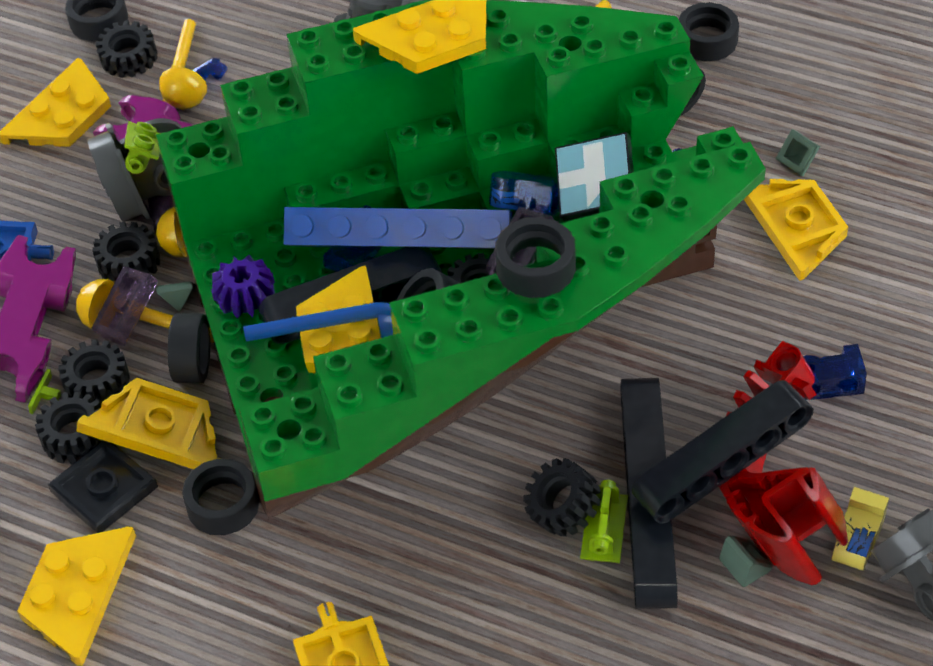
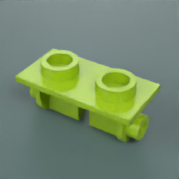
M130 121L127 123L124 148L129 149L125 166L133 174L142 173L146 169L150 158L159 159L160 150L156 134L160 133L156 132V128L148 123L137 122L136 124Z
M606 479L598 485L601 493L596 494V496L601 501L600 506L593 505L592 507L597 512L595 517L592 518L588 515L585 519L589 525L583 531L580 559L620 563L628 495L619 494L620 491L616 487V483Z

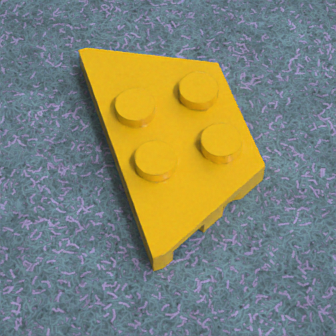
M432 0L353 28L354 41L361 46L368 42L378 47L380 56L390 61H397L402 64V67L419 74L486 49L487 0Z
M77 58L0 130V143L10 145L12 139L28 140L31 146L51 144L59 147H71L111 107L110 99L83 60Z
M770 179L769 185L760 184L744 199L799 281L805 279L847 237L848 225L815 180L797 179L795 181H787L785 179Z
M366 265L357 268L297 305V316L374 303ZM377 318L300 332L308 373H316L314 356L381 338Z
M137 377L125 385L120 393L113 394L104 400L99 410L89 417L84 414L77 422L76 432L190 469H195L204 462L220 459L217 458L216 437L214 427L210 424L211 412L208 400Z
M123 527L47 544L17 610L22 621L33 630H39L43 634L44 639L54 647H60L76 665L83 666L136 538L134 528Z

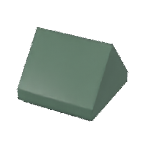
M728 536L725 539L719 560L743 588L771 571L772 567L769 561L750 540L736 536Z

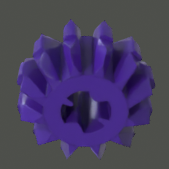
M247 255L243 260H238L233 256L232 263L220 262L219 271L212 273L213 285L211 292L213 299L219 304L224 314L232 312L237 319L243 313H248L253 317L254 311L259 309L260 303L266 297L275 294L274 275L270 268H267L263 259L254 261L250 255Z

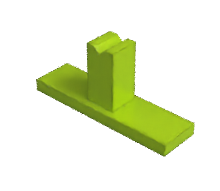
M50 369L46 370L28 405L31 414H34L41 398L50 400L56 397L59 401V398L62 396L61 390L47 387L52 379Z

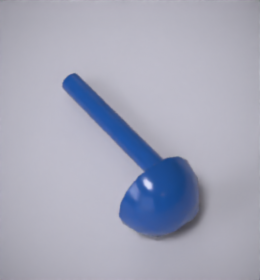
M374 302L244 326V335L246 342L378 318L381 338L393 335L390 304Z

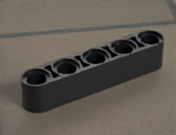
M404 247L272 294L260 303L259 313L264 323L297 317V305L365 265L374 302L389 304L390 302L397 301L403 287L421 270L433 268L441 273L443 272L429 247ZM300 332L271 337V339L277 344H285L301 339Z
M777 381L641 475L632 487V494L657 523H666L802 429L810 421L814 409L787 381Z

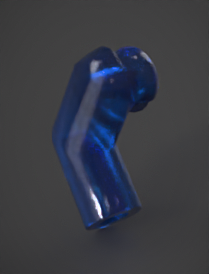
M210 58L192 71L197 72L205 81L210 74L215 79L220 80L228 67L226 64L221 63L219 58Z

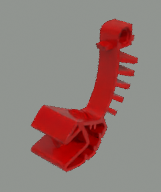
M784 341L778 345L765 363L756 360L753 367L758 375L748 370L743 376L754 396L769 387L764 380L772 384L785 380L802 397L808 400L817 395L812 388L815 379L814 373L801 351L796 346ZM736 390L733 399L739 408L752 399V397ZM766 453L723 483L719 488L730 509L763 555L789 577L809 585H816L821 582L822 575L800 542L827 525L839 544L842 546L847 545L848 537L844 513L815 468L801 467L762 472L767 456Z

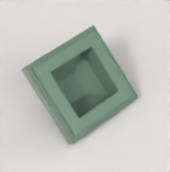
M792 129L775 159L799 175L804 176L821 146L795 129Z
M189 281L161 285L156 288V292L180 312L196 288L195 284Z

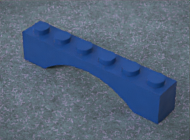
M284 207V245L303 247L495 249V242L500 232L512 223L513 212L510 210Z

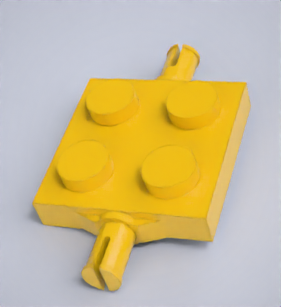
M326 602L329 616H327L323 603L317 607L323 627L312 634L293 639L300 666H389L372 615L355 621H338L332 602Z

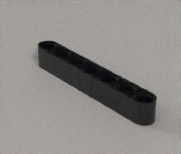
M659 378L621 379V412L635 609L677 608L678 593L672 520L662 524L657 523L632 494V487L636 480L666 458Z

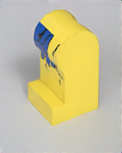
M857 487L853 488L845 514L848 543L842 546L836 540L832 561L864 571L868 558L872 555L870 550L875 547L885 519L889 501L888 497Z

